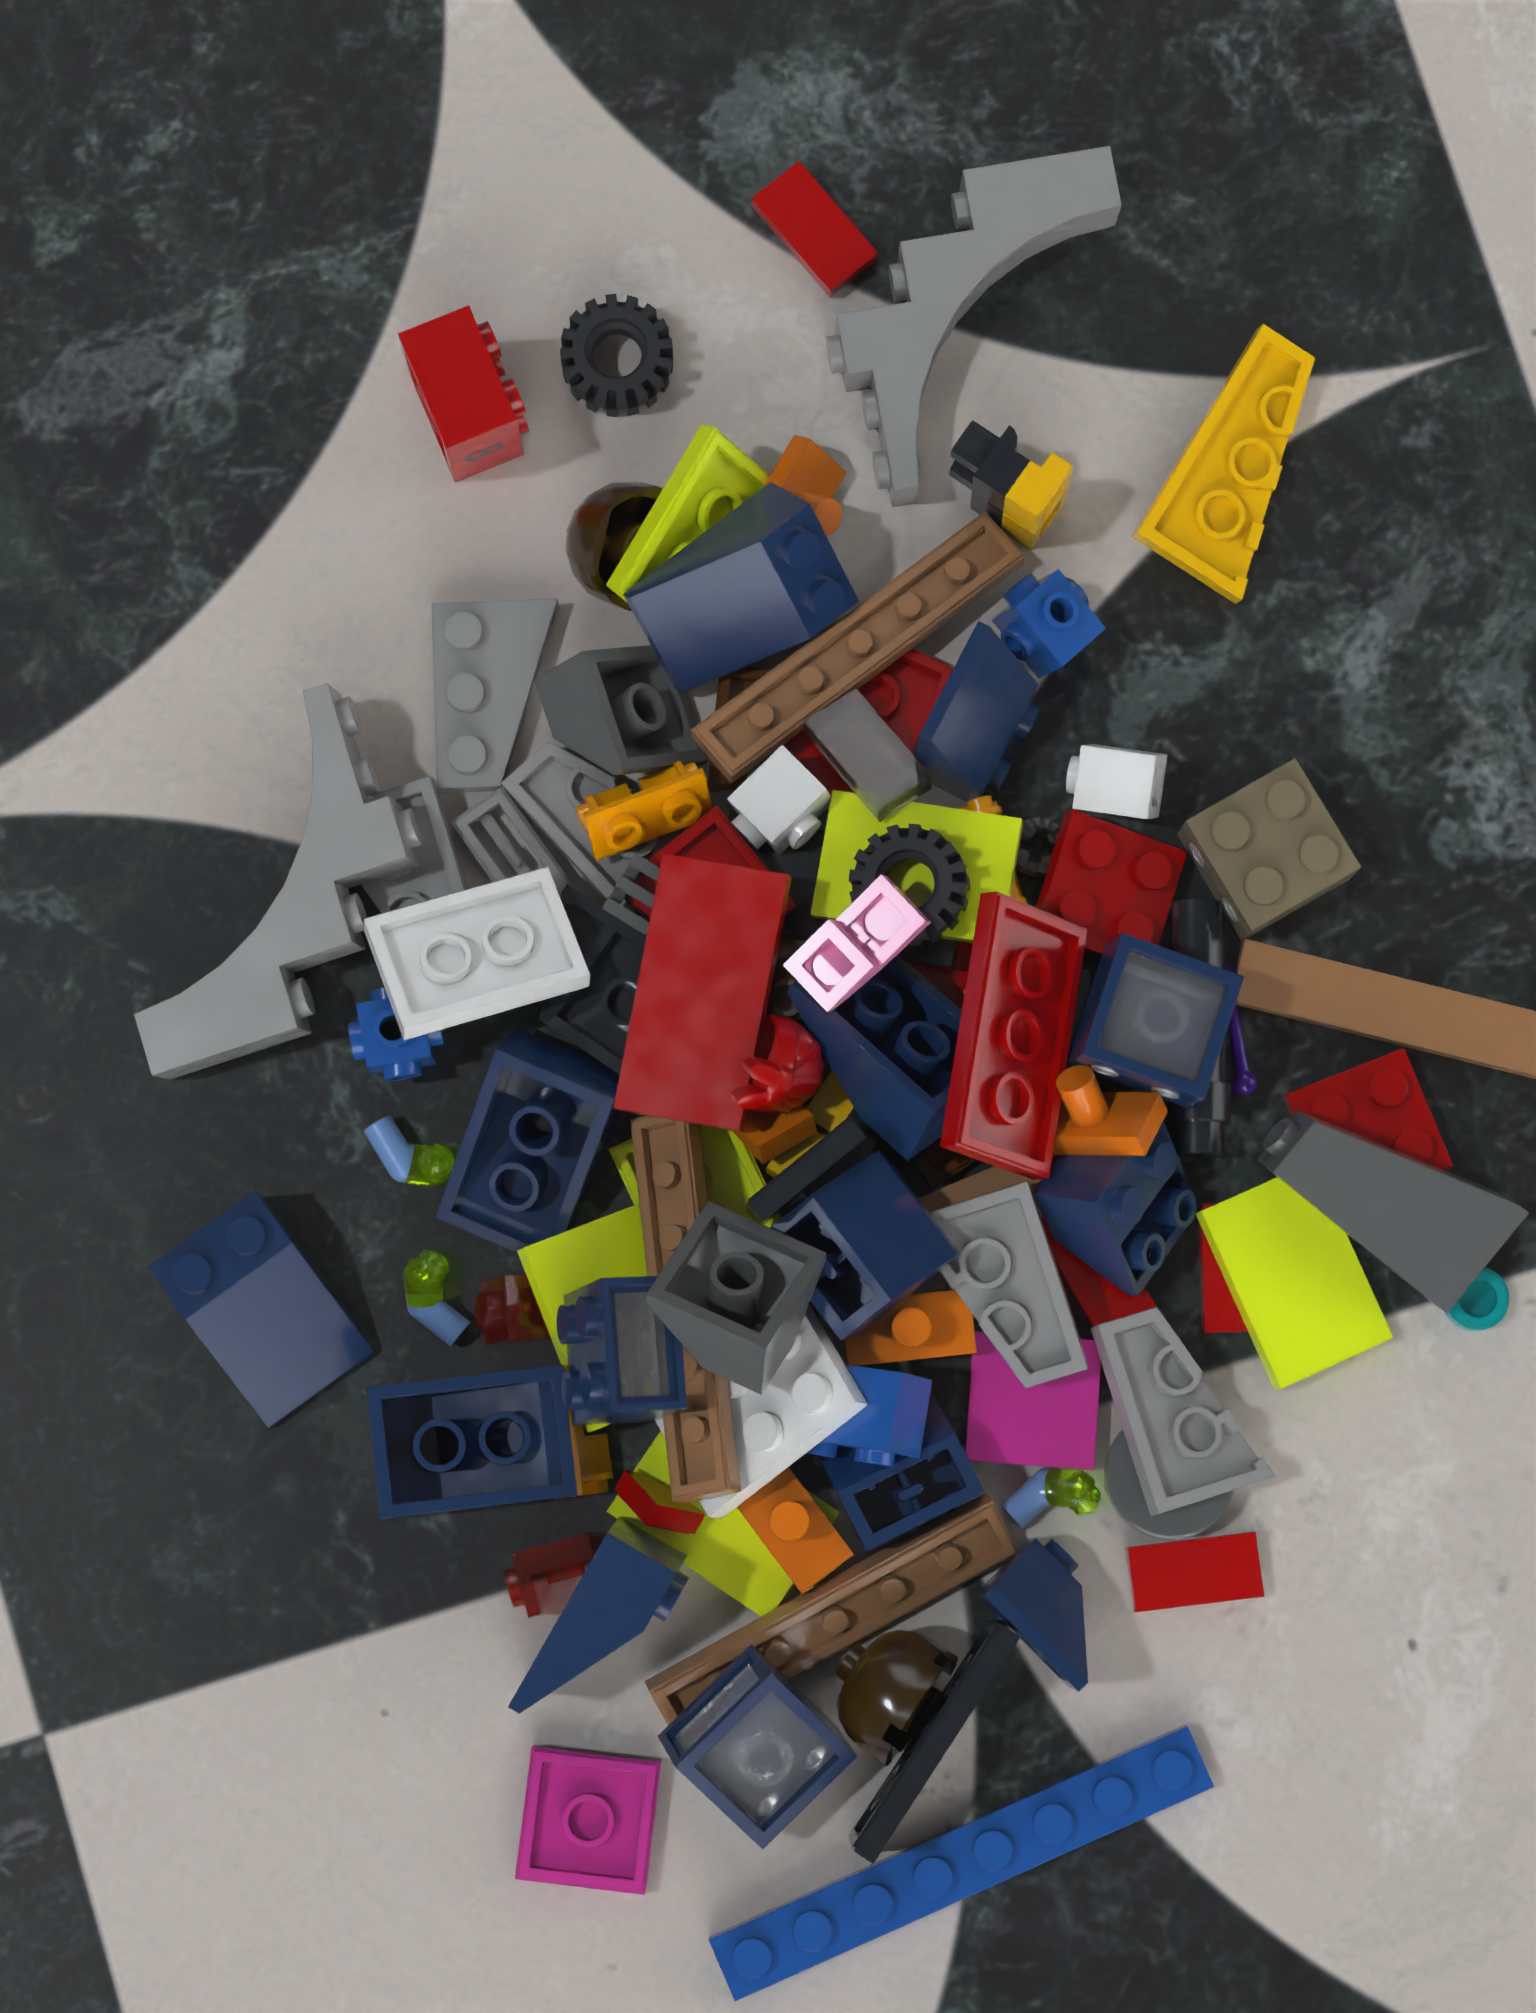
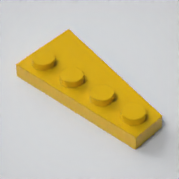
M1265 324L1256 329L1131 536L1234 604L1240 602L1243 598L1248 582L1246 576L1254 551L1258 549L1265 526L1262 523L1271 493L1276 489L1282 470L1280 464L1289 435L1293 433L1315 361V357Z

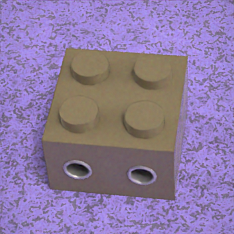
M1296 758L1186 820L1177 833L1215 899L1222 902V910L1241 942L1350 880L1361 868V865Z

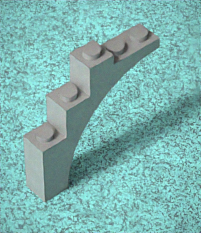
M1110 146L963 170L959 192L951 193V208L956 231L965 229L966 231L901 241L897 263L888 266L894 302L905 301V303L837 314L835 335L826 336L830 370L832 374L842 372L846 392L867 388L871 390L861 392L863 414L867 430L878 428L882 451L872 452L875 480L878 490L889 488L892 507L917 503L920 485L916 432L920 402L933 363L957 322L988 287L1025 259L1068 238L1116 225L1122 204Z
M328 683L303 691L312 736V794L303 839L285 884L257 928L219 967L182 993L134 1014L152 1076L171 1080L311 1034L312 1030L307 1016L315 1014L313 998L306 981L303 978L296 979L294 973L366 949L361 932L364 931V919L367 918L359 895L357 893L350 895L348 889L419 865L414 847L422 845L423 840L416 817L410 808L403 810L401 804L389 796L373 800L372 795L380 793V785L370 758L368 756L361 758L354 735L362 732L357 709L350 696L342 698L341 693Z

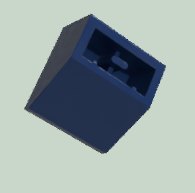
M1164 1121L1146 1156L1060 1155L1050 1169L1049 1179H1042L1033 1191V1195L1054 1240L1124 1293L1137 1297L1154 1273L1161 1267L1163 1260L1199 1211L1198 1201Z
M877 1150L810 1194L770 1227L827 1253L826 1262L810 1301L840 1340L864 1332L961 1254L881 1150Z
M930 1392L920 1458L895 1455L893 1467L854 1461L856 1448L838 1446L836 1458L818 1456L864 1551H869L985 1493L953 1428L932 1392Z

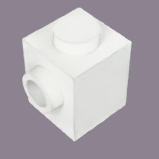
M1097 744L1081 745L1080 756H1072L1070 759L1066 777L1067 793L1074 794L1072 809L1142 819L1159 817L1168 754Z
M781 745L727 799L739 814L731 822L733 826L757 850L767 842L780 855L789 845L794 850L798 849L816 833L821 825L817 818L830 806L831 796L827 789Z

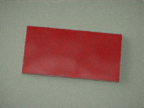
M662 854L614 1109L744 1133L748 1109H742L734 1100L731 1092L737 1087L752 1084L754 1079L745 1070L743 1061L749 1055L756 1057L759 1055L792 877L789 874Z
M997 891L981 893L940 1147L1033 1180L1049 1179L1062 1098L1056 1086V1080L1066 1070L1088 929Z

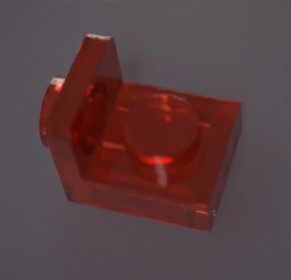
M503 1275L481 1282L480 1292L475 1301V1319L479 1329L483 1330L485 1345L551 1340L527 1275Z
M587 1532L511 1554L514 1567L505 1569L504 1576L513 1607L525 1605L528 1618L543 1614L544 1611L534 1575L545 1572L548 1585L583 1575L585 1572L583 1561L592 1559L595 1555L590 1533Z

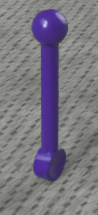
M1224 964V970L1235 973L1236 968L1234 966ZM1235 1005L1228 1026L1236 1067L1232 1086L1238 1094L1249 1095L1256 1090L1257 1079L1249 1071L1238 1005Z

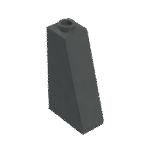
M1298 1110L1291 1119L1283 1118L1269 1131L1263 1142L1265 1151L1257 1159L1259 1163L1446 1314L1529 1214L1520 1205L1496 1191Z

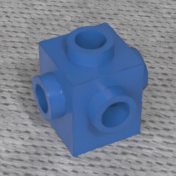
M1059 569L1040 580H1037L1032 573L1025 576L1002 596L1008 603V606L992 619L993 623L1001 631L1000 638L1018 660L1025 661L1038 679L1063 667L1106 629L1088 606L1089 601L1084 590L1074 580L1065 577Z
M385 987L371 991V1001L356 1004L359 1021L348 1022L354 1059H366L367 1068L374 1076L384 1074L385 1081H399L423 1075L422 1067L436 1064L433 1046L444 1044L442 1030L404 1040L403 1036L394 1041L385 1039L381 1032L382 1026L385 1022L396 1021V1017Z

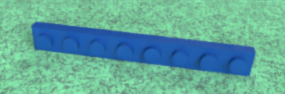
M1182 1725L709 1937V1942L733 1999L737 2001L1213 1788L1214 1785L1188 1726Z

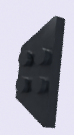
M567 883L562 890L560 899L589 970L590 984L589 987L542 1000L539 1020L620 1076L646 936L602 909V906Z

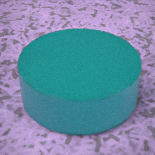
M1485 1267L1446 1316L1454 1325L1467 1331H1481L1495 1326L1503 1319L1509 1307V1291L1505 1281L1498 1273Z

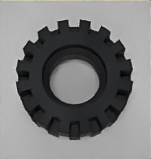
M616 294L605 295L606 303L598 305L595 298L585 303V312L580 314L576 310L569 318L570 327L569 329L564 328L561 336L562 348H560L562 371L566 384L569 383L571 394L577 401L581 398L584 399L587 409L595 413L599 407L606 409V415L609 417H618V410L627 409L628 416L639 413L638 406L643 403L648 408L657 402V393L659 391L663 393L666 391L669 385V374L673 372L672 338L669 337V329L664 318L658 320L656 309L647 303L642 308L638 306L637 297L627 295L626 302H617ZM624 335L634 340L639 346L642 353L641 360L637 368L630 374L623 377H611L600 372L595 366L592 359L593 351L596 345L607 336Z
M909 824V828H900L898 825L886 827L887 833L880 837L877 833L867 839L870 843L864 851L859 848L854 857L857 863L854 870L850 869L848 880L852 884V891L849 892L851 901L853 903L881 874L888 876L890 871L898 864L906 861L920 862L931 870L934 877V890L931 897L924 905L918 907L931 923L909 945L921 946V941L929 939L934 942L942 938L941 933L947 928L953 930L959 923L957 917L961 910L966 911L969 902L966 895L967 890H970V879L966 873V866L951 842H948L939 832L933 829L928 831L918 824Z

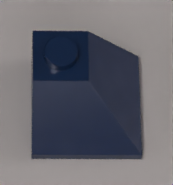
M1030 1538L1018 1550L1019 1552L1012 1556L976 1594L1020 1636V1639L1066 1686L1079 1692L1088 1683L1082 1585L1071 1575L1079 1565L1052 1538L1044 1546L1036 1538Z

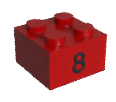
M468 305L398 333L409 375L454 482L524 455L520 435L529 432L524 416L526 410L512 378L502 382L500 380V377L506 375L500 360L502 354L488 321L477 325Z

